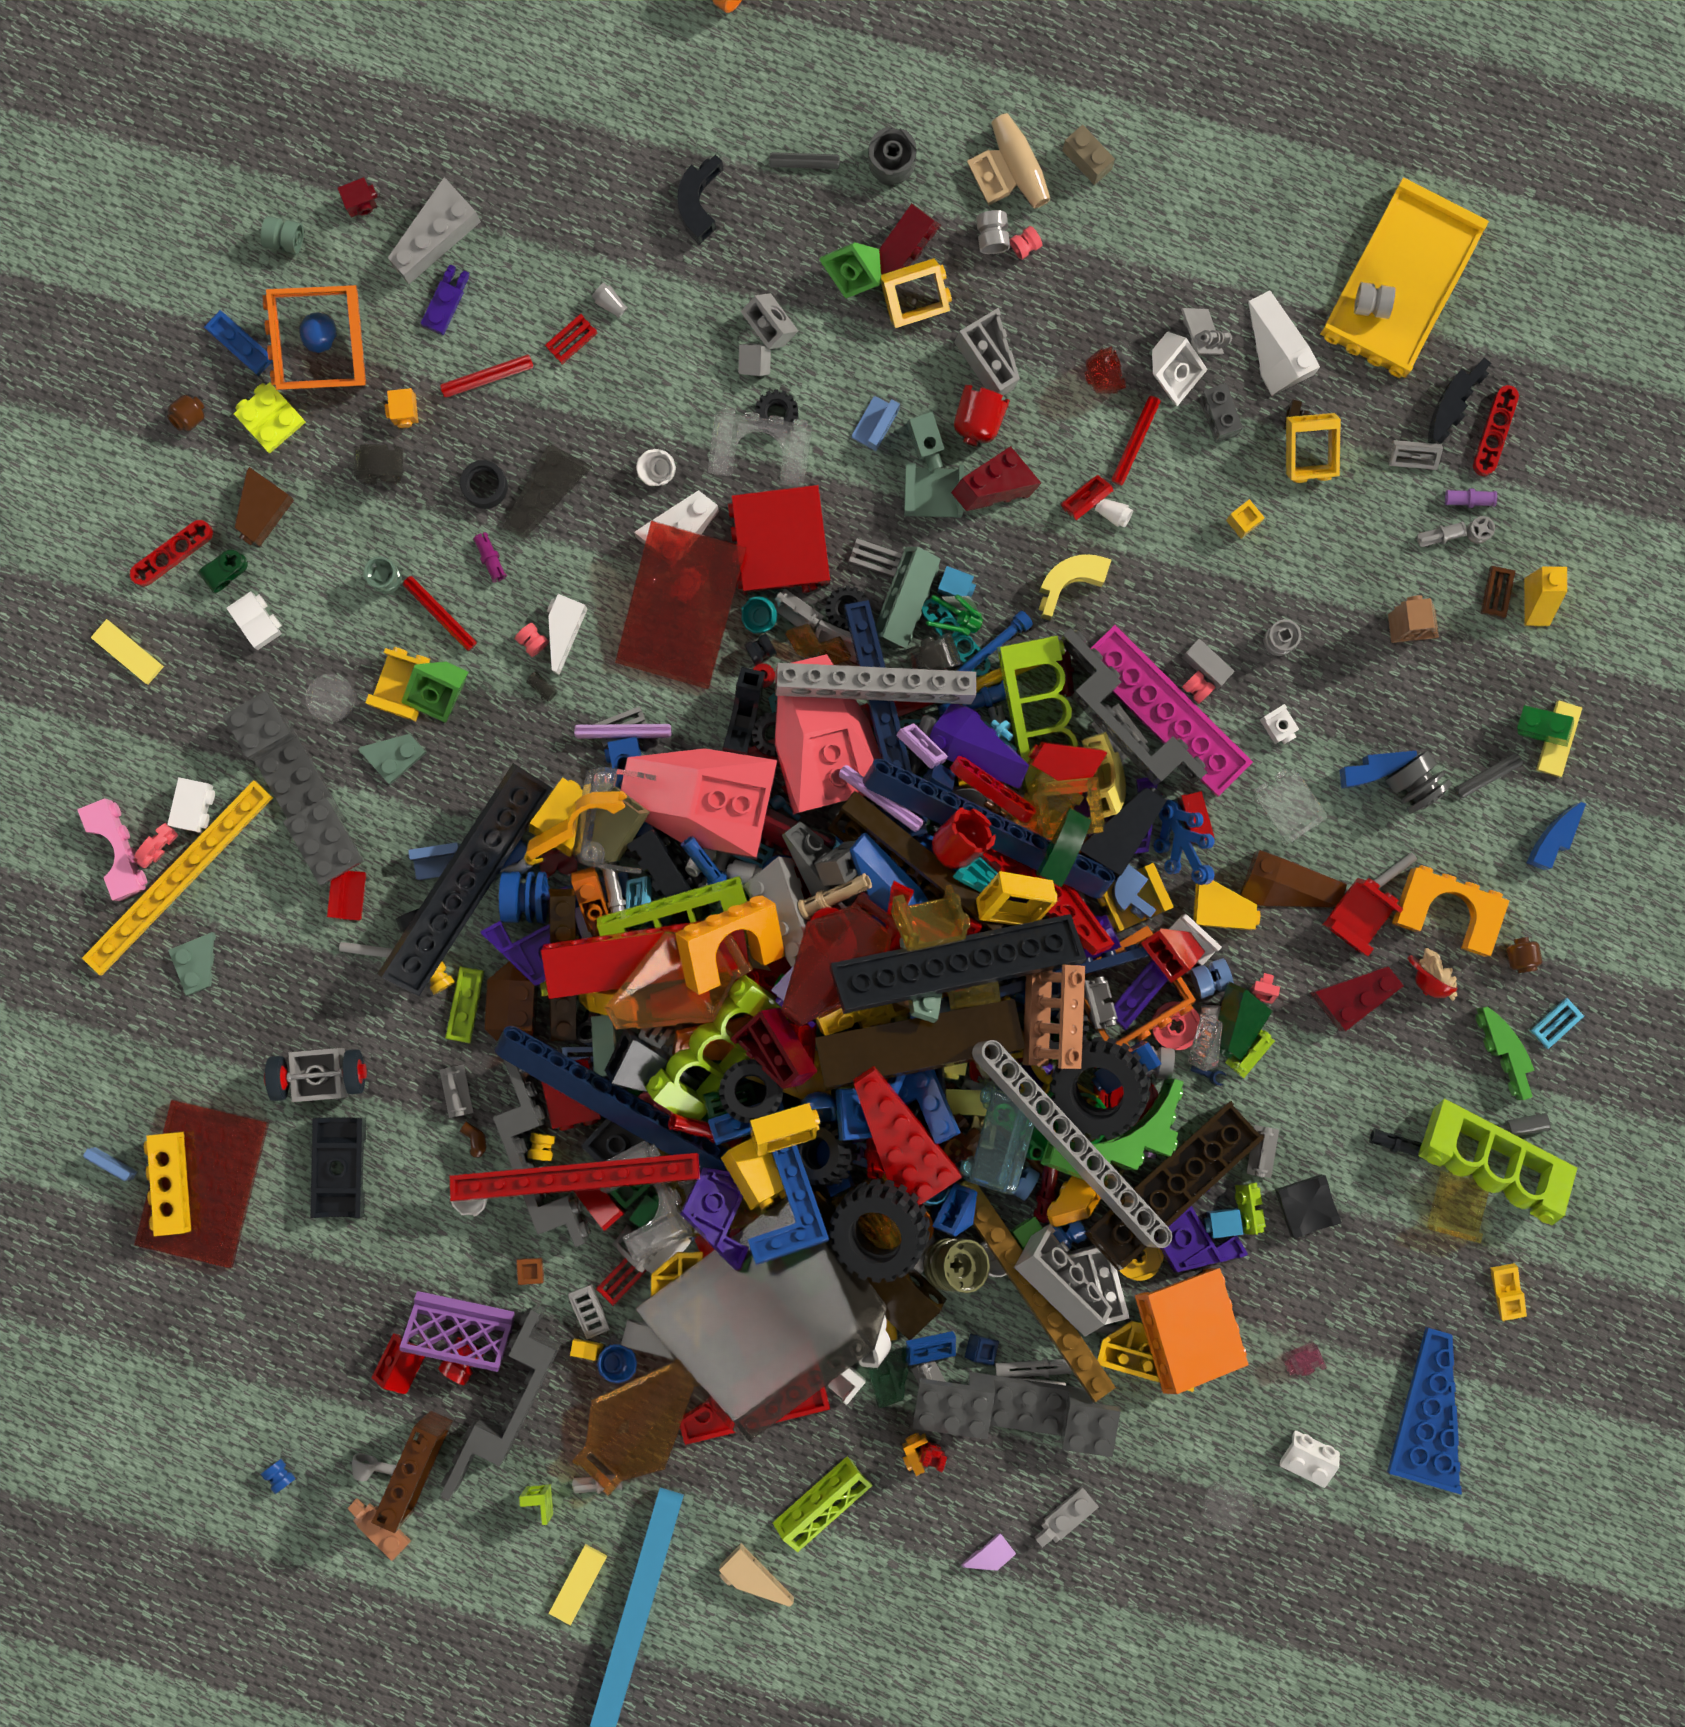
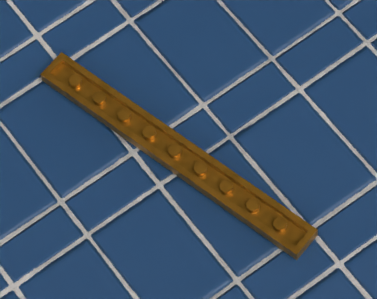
M970 1177L960 1185L977 1192L973 1221L974 1227L1093 1402H1097L1116 1387L1076 1328L1014 1268L1023 1251L973 1177Z

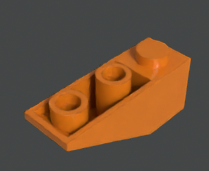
M593 866L571 873V883L588 932H591L592 937L600 936L597 928V917L608 915L610 912L607 909V902L596 868Z

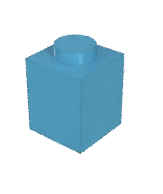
M947 566L937 593L946 597L959 595L970 596L971 598L976 584L972 583L974 576Z
M1230 1208L1206 1212L1207 1218L1203 1219V1223L1210 1237L1221 1238L1243 1235L1240 1209Z

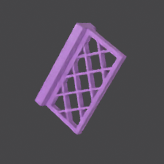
M417 1291L414 1306L400 1344V1351L498 1372L509 1335L513 1329L514 1312ZM417 1314L428 1315L431 1321L419 1326L416 1321ZM448 1319L452 1320L456 1326L444 1331L439 1323ZM435 1325L440 1334L428 1340L423 1331ZM469 1325H476L480 1331L468 1336L463 1328ZM493 1330L504 1331L503 1337L494 1342L488 1333ZM460 1331L464 1340L453 1345L447 1336ZM417 1334L424 1341L417 1346L407 1344L409 1338ZM484 1336L489 1345L477 1350L472 1341ZM444 1339L448 1348L443 1351L435 1350L432 1344ZM468 1344L473 1351L468 1356H461L458 1354L457 1349ZM492 1349L497 1357L494 1363L484 1361L481 1355Z

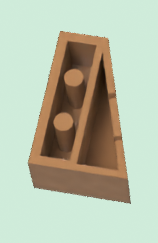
M1422 595L1408 597L1407 601L1401 602L1400 606H1396L1388 614L1391 643L1439 638L1436 611L1431 598L1422 599Z

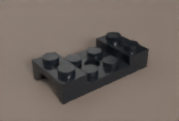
M315 1117L312 1119L310 1218L364 1217L363 1155L364 1143L366 1142V1117ZM334 1161H340L344 1166V1170L340 1175L334 1174L331 1170V1165Z

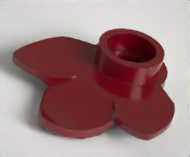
M575 839L571 857L558 849H551L540 856V858H543V862L539 863L541 871L546 872L547 878L552 876L557 869L568 876H571L573 872H577L578 862L576 856H580L585 852L582 843Z

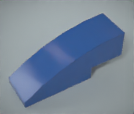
M1417 751L1367 755L1363 757V765L1344 767L1339 770L1341 789L1357 787L1387 776L1415 758Z
M1580 802L1572 805L1546 828L1533 847L1526 862L1527 864L1543 870L1552 869L1558 851L1570 849L1586 803Z

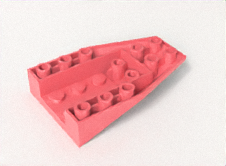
M827 654L792 662L797 664L833 665ZM777 696L775 747L793 815L847 801L854 791L862 797H866L839 777V772L845 765H848L864 777L873 761L881 759L869 720L856 699Z
M706 748L627 757L621 790L650 812L645 819L646 823L682 843L688 837L694 836L702 849L757 860L769 797L775 778L777 760Z

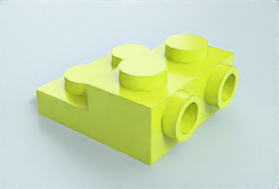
M269 382L267 385L262 383L254 390L255 395L249 401L247 399L240 401L236 405L237 411L234 415L270 454L306 422Z

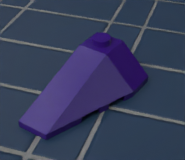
M950 704L933 726L929 737L948 756L947 760L954 762L958 756L965 757L995 779L1020 788L1029 765L996 735L997 732L992 727L989 728L980 719L981 716L976 711L963 704Z

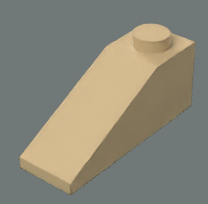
M742 1543L720 1564L719 1571L721 1574L719 1576L728 1586L732 1584L736 1589L789 1607L794 1603L793 1595Z

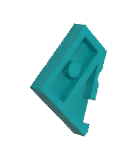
M979 857L968 867L960 868L953 877L969 887L982 892L998 872L984 859Z

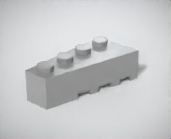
M777 857L744 884L743 887L750 899L754 896L763 895L775 903L785 957L790 966L793 967L811 946H814L816 949L817 947L811 935L810 920H805L798 908V901L804 897L801 891L802 884L800 878H797L794 867H796L794 859Z

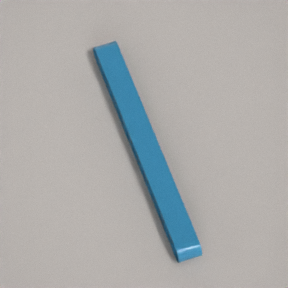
M661 1487L659 1489L590 1727L617 1726L684 1494Z

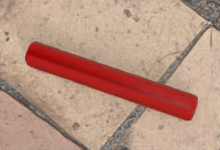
M524 355L440 385L443 396L447 398L532 369L533 362L529 355Z
M1155 396L1148 397L1112 477L1113 483L1117 485L1124 484L1161 402L1159 398Z
M412 576L407 577L403 581V586L467 651L475 647L477 642Z

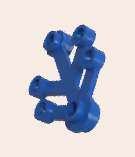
M1167 800L1159 813L1162 827L1160 838L1154 842V850L1157 853H1166L1170 850L1169 837L1172 828L1174 840L1171 858L1164 864L1165 871L1168 874L1180 872V859L1183 849L1193 869L1191 873L1192 880L1198 885L1210 884L1214 880V870L1209 865L1201 864L1191 842L1197 843L1202 849H1208L1213 847L1214 837L1211 834H1200L1183 829L1179 820L1187 822V825L1191 828L1200 827L1203 824L1202 814L1183 811L1177 802Z

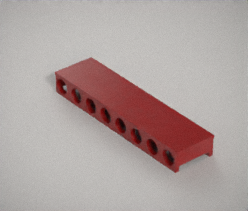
M701 921L543 944L541 954L549 999L685 979L675 933L683 930L687 925L697 924ZM744 929L729 933L719 944L716 952L718 974L750 969Z

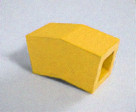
M574 1338L570 1356L596 1361L598 1360V1355L603 1350V1344Z

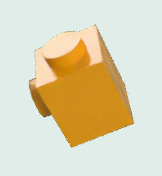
M409 388L387 391L388 404H385L387 419L390 418L392 423L399 428H409L413 423H418L416 395L413 390Z

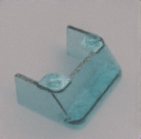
M978 1076L977 1081L985 1085L980 1093V1101L983 1103V1107L987 1109L975 1156H969L962 1162L961 1168H957L961 1172L962 1179L1000 1193L1013 1195L1019 1184L1034 1124L991 1078L986 1079L985 1077ZM1019 1087V1093L1023 1096L1025 1090ZM1037 1102L1036 1104L1037 1113L1039 1109V1102Z

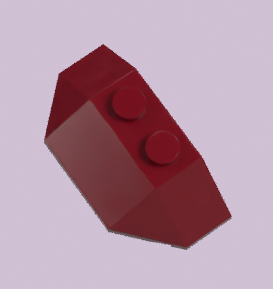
M767 807L761 843L771 849L775 845L783 849L781 854L792 857L782 835L798 822ZM812 830L824 840V844L830 849L834 847L836 841Z

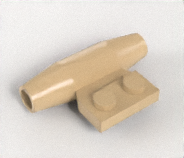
M1008 113L996 117L991 124L999 150H987L967 161L988 206L1009 196L1016 185L1034 209L1045 205L1050 201V195L1042 169L1026 137Z

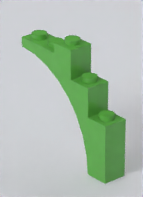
M1175 1078L1164 1080L1158 1097L1149 1111L1135 1126L1118 1137L1092 1145L1110 1164L1126 1170H1138L1144 1160V1150L1161 1157L1172 1156V1153L1177 1148L1178 1132L1171 1130L1170 1126L1173 1125L1176 1119L1175 1110L1177 1103L1183 1095L1182 1086L1184 1082ZM1047 1141L1041 1164L1084 1180L1056 1148ZM1070 1143L1072 1151L1075 1149V1144ZM1088 1158L1087 1167L1090 1169L1092 1166V1161L1090 1158Z

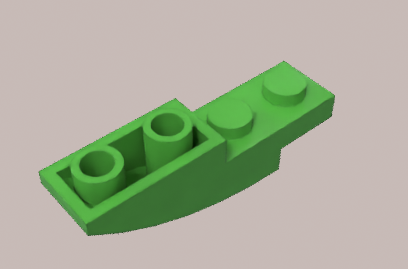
M1489 1007L1476 1008L1478 1012L1476 1014L1477 1024L1480 1028H1483L1486 1036L1483 1038L1484 1046L1488 1052H1491V1055H1502L1503 1058L1500 1059L1503 1071L1505 1073L1508 1072L1511 1081L1508 1082V1088L1511 1095L1515 1096L1517 1100L1532 1098L1533 1096L1525 1073L1535 1070L1523 1044L1511 1027Z

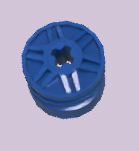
M520 871L502 872L499 885V913L502 923H519L522 912H525L528 923H533L535 913L538 923L546 922L549 910L547 896L548 889H550L546 872H538L536 881L534 872H528L525 883L522 881Z

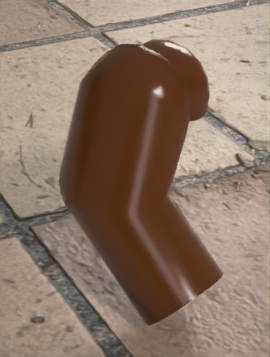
M466 1121L459 1132L470 1138L471 1156L480 1158L487 1148L485 1134Z

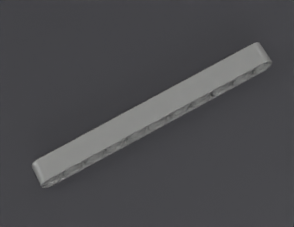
M995 1040L978 1042L972 1051L973 1058L1135 1236L1147 1247H1167L1172 1241V1232L1168 1226L1006 1049ZM986 1046L989 1047L991 1051V1056L989 1059L985 1056L984 1052ZM1003 1065L1008 1069L1006 1077L1002 1074ZM1020 1084H1023L1025 1088L1023 1096L1019 1093ZM1037 1102H1039L1042 1107L1040 1114H1038L1036 1111ZM1054 1121L1058 1123L1057 1132L1053 1130ZM1071 1139L1075 1142V1149L1073 1151L1070 1148ZM1088 1158H1090L1092 1161V1166L1090 1169L1087 1167ZM1105 1176H1107L1109 1180L1107 1187H1105L1103 1182ZM1122 1194L1125 1196L1124 1205L1120 1201ZM1139 1212L1142 1215V1221L1140 1222V1224L1137 1220V1215L1139 1214ZM1155 1231L1158 1232L1157 1241L1154 1240Z

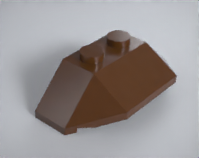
M510 961L487 979L485 1030L496 1041L500 1038L504 1028L508 1026L519 1028L534 1038L536 1034L538 986H535Z

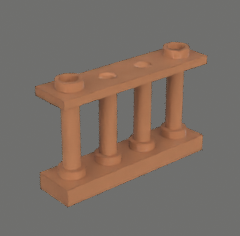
M1062 965V973L1049 970L1026 975L1023 1038L1025 1049H1023L1022 1065L1049 1066V1059L1058 1060V1068L1081 1069L1085 966ZM1052 982L1061 983V998H1051ZM1051 1008H1060V1024L1050 1023ZM1050 1033L1059 1034V1049H1049Z

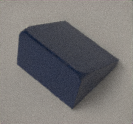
M970 1334L964 1357L973 1362L994 1365L999 1341Z

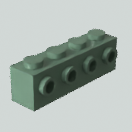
M920 547L905 548L875 625L879 641L893 648H907V645L912 640L914 627L921 617L924 601L930 594L933 578L939 571L938 565L941 560L939 557Z

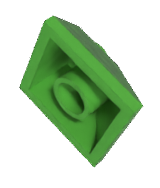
M448 662L415 664L401 703L446 723L469 672Z

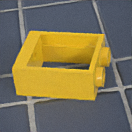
M935 258L881 275V285L890 321L895 328L950 311L949 302H952L949 288H945L943 281L947 279L944 266L939 265ZM933 274L940 302L901 313L895 285Z
M1335 413L1286 417V475L1293 482L1304 483L1308 479L1314 478L1320 481H1328L1332 477L1340 476L1341 419ZM1328 430V464L1295 467L1296 432Z
M999 871L976 898L979 920L1008 925H1019L1041 920L1057 902V893L1053 880ZM1010 896L1030 900L1027 903L1010 901L1007 899Z
M810 1103L750 1120V1134L757 1157L816 1139V1132L819 1130L818 1124H820L817 1110H812Z

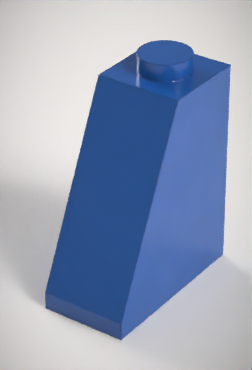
M1141 1040L1128 1049L1132 1054L1134 1052L1138 1053L1141 1057L1139 1062L1146 1065L1148 1072L1161 1065L1149 1042ZM1097 1067L1091 1071L1094 1075L1091 1080L1098 1091L1103 1089L1104 1093L1108 1094L1122 1086L1116 1075L1107 1069Z

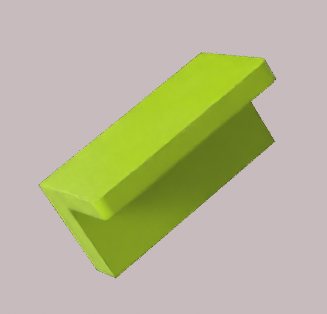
M551 1484L526 1486L519 1496L520 1507L540 1505L542 1525H547L553 1516Z

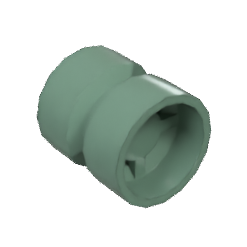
M266 216L261 228V245L264 248L278 250L282 247L283 252L293 254L300 252L304 237L303 224L286 220L284 223L281 218Z
M374 557L365 565L364 577L379 593H393L401 585V572L386 557Z

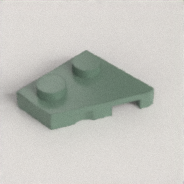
M411 734L369 744L358 749L390 785L427 753Z
M214 932L168 950L186 996L211 987V968L214 961L213 946L216 939Z

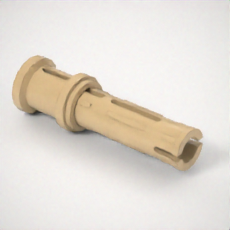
M864 873L848 881L846 884H841L831 890L817 891L815 896L798 901L799 911L805 920H811L816 911L832 907L836 903L872 888L871 880Z

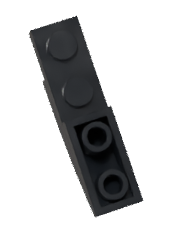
M1485 357L1469 375L1461 369L1445 388L1431 419L1428 443L1435 444L1438 442L1442 444L1450 435V432L1447 431L1452 424L1457 426L1466 416L1463 411L1468 406L1465 401L1474 392L1471 387L1475 382L1480 384L1489 374L1486 369L1492 363Z

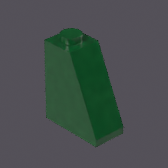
M1229 982L1226 986L1212 1043L1220 1048L1218 1053L1229 1060L1233 1056L1242 1061L1273 1011L1248 990L1232 982Z

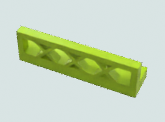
M847 1456L772 1524L782 1540L796 1552H799L873 1485L859 1472L853 1461ZM859 1480L862 1482L856 1489L851 1490V1487ZM842 1499L837 1506H832L836 1500ZM823 1516L819 1522L813 1523L817 1517ZM804 1533L796 1542L793 1540L798 1534Z

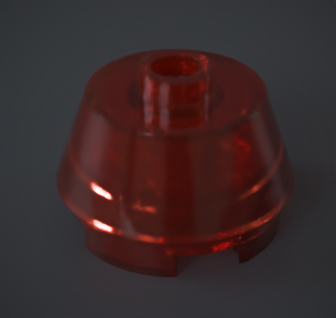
M1112 346L1105 349L1101 347L1086 359L1087 371L1084 372L1088 385H1092L1096 394H1117L1119 390L1126 388L1125 378L1121 379L1122 371L1120 367L1122 366L1117 352L1113 350Z

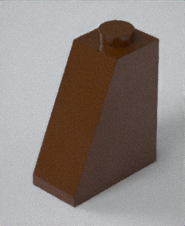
M250 467L246 471L235 529L241 533L239 538L250 546L253 542L261 546L294 499Z

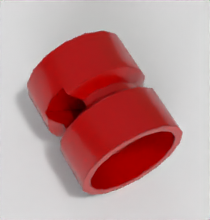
M457 1337V1339L455 1340L454 1344H456V1343H458V1342H460V1341H462V1340H464V1339H463V1338H460V1337ZM468 1344L457 1349L458 1354L461 1356H468L473 1353ZM445 1360L442 1361L438 1368L444 1376L461 1385H466L473 1374L471 1368L473 1366Z

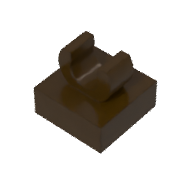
M1293 399L1288 405L1286 417L1311 415L1312 412L1301 410L1302 401ZM1286 418L1283 429H1286Z

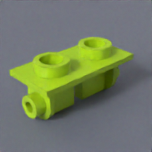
M1261 1029L1242 1061L1232 1056L1231 1060L1227 1059L1225 1063L1244 1079L1275 1040L1271 1038L1267 1031Z
M1257 1182L1247 1183V1185H1235V1200L1238 1204V1209H1240L1243 1234L1258 1235V1233H1263L1264 1227H1266L1263 1209L1255 1210L1256 1205L1262 1204L1260 1187H1257Z

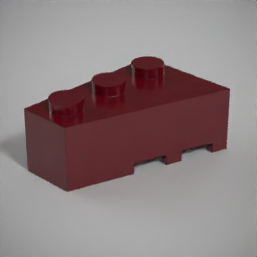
M911 203L879 249L881 274L910 266L913 261L919 258L923 248L942 225Z
M1010 446L963 477L951 494L965 511L992 506L993 503L1011 502L1012 499L1020 497L1023 499L1028 498L1040 486L1041 482Z
M1386 966L1309 993L1339 1031H1347L1404 985L1390 967Z
M780 1007L761 1010L730 1038L734 1044H739L747 1051L746 1055L750 1059L754 1058L763 1066L762 1070L782 1089L803 1085L818 1072Z

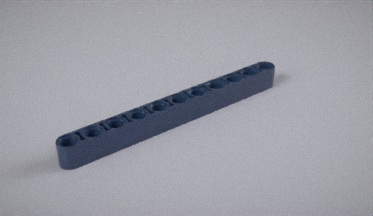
M875 759L863 778V784L867 789L941 825L962 807L969 811L973 808L978 810L991 822L989 829L992 836H996L995 843L991 849L1035 870H1038L1047 854L1045 851L1051 840L886 760ZM1078 854L1064 884L1093 898L1100 899L1115 880V875L1107 867Z
M513 1026L504 1028L494 1047L495 1053L502 1059L669 1155L698 1153L700 1170L705 1167L728 1171L721 1157L729 1149L722 1145L716 1146L705 1137L670 1130L668 1127L670 1115L618 1085L611 1083V1081L519 1028Z

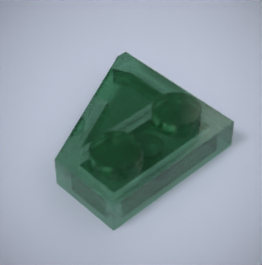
M907 1346L890 1350L878 1368L867 1367L879 1408L901 1402L904 1399V1385L909 1370L906 1362Z

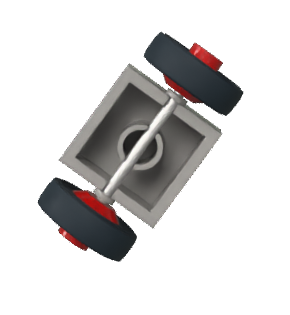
M345 1048L288 1052L290 1072H288L283 1056H272L266 1061L264 1084L271 1101H282L287 1098L289 1082L291 1084L292 1102L348 1097V1094H360L364 1091L367 1068L362 1053L358 1049L345 1051Z

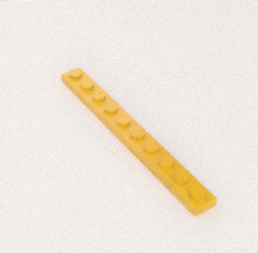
M253 780L82 959L96 973L103 975L273 797L257 781Z

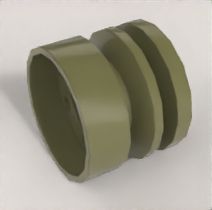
M944 1238L937 1240L928 1248L924 1257L923 1267L926 1278L936 1289L970 1293L977 1291L984 1285L989 1275L990 1263L985 1249L976 1241Z

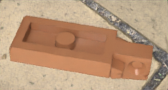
M357 1498L347 1508L356 1517L353 1521L357 1527L391 1561L411 1542L400 1529L393 1533L371 1523L378 1509L377 1506L374 1507L369 1503L366 1507Z

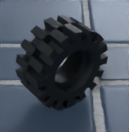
M774 389L773 393L770 390L767 391L765 396L762 394L760 401L756 403L755 418L759 428L763 429L765 434L770 433L773 437L776 434H779V437L784 436L783 434L786 432L789 434L791 429L795 428L799 418L797 402L793 400V396L791 394L788 396L784 390L781 393L778 389ZM773 405L784 407L786 410L785 418L779 422L770 420L767 415L769 408Z
M846 586V588L838 587L836 591L833 590L826 603V617L829 623L841 629L849 630L847 618L839 614L838 606L845 600H850L854 603L867 601L868 599L864 596L865 594L862 591L860 592L858 588H850V586Z
M773 711V713L768 712L758 718L757 722L754 723L752 737L756 748L762 754L769 757H778L775 744H771L765 739L766 729L769 726L776 725V712Z

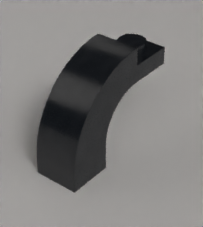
M716 154L711 159L707 158L700 165L699 171L691 164L684 173L678 188L677 200L681 221L688 234L699 245L716 230L715 220L700 204V196L704 188L724 170L723 162Z
M741 667L736 684L731 719L722 751L747 755L752 741V730L759 712L765 672Z

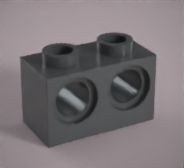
M1227 383L1204 390L1199 399L1215 443L1237 436L1243 427Z
M857 840L843 842L814 863L823 886L846 884L858 875L850 852V848Z

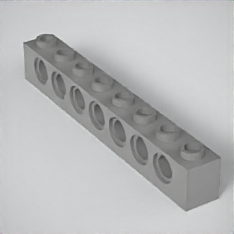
M777 663L775 696L972 704L976 697V672Z

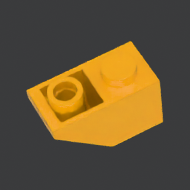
M1071 1176L1069 1181H1065L1061 1186L1060 1195L1056 1202L1053 1201L1048 1207L1047 1216L1050 1224L1053 1227H1058L1088 1219L1101 1197L1085 1180Z

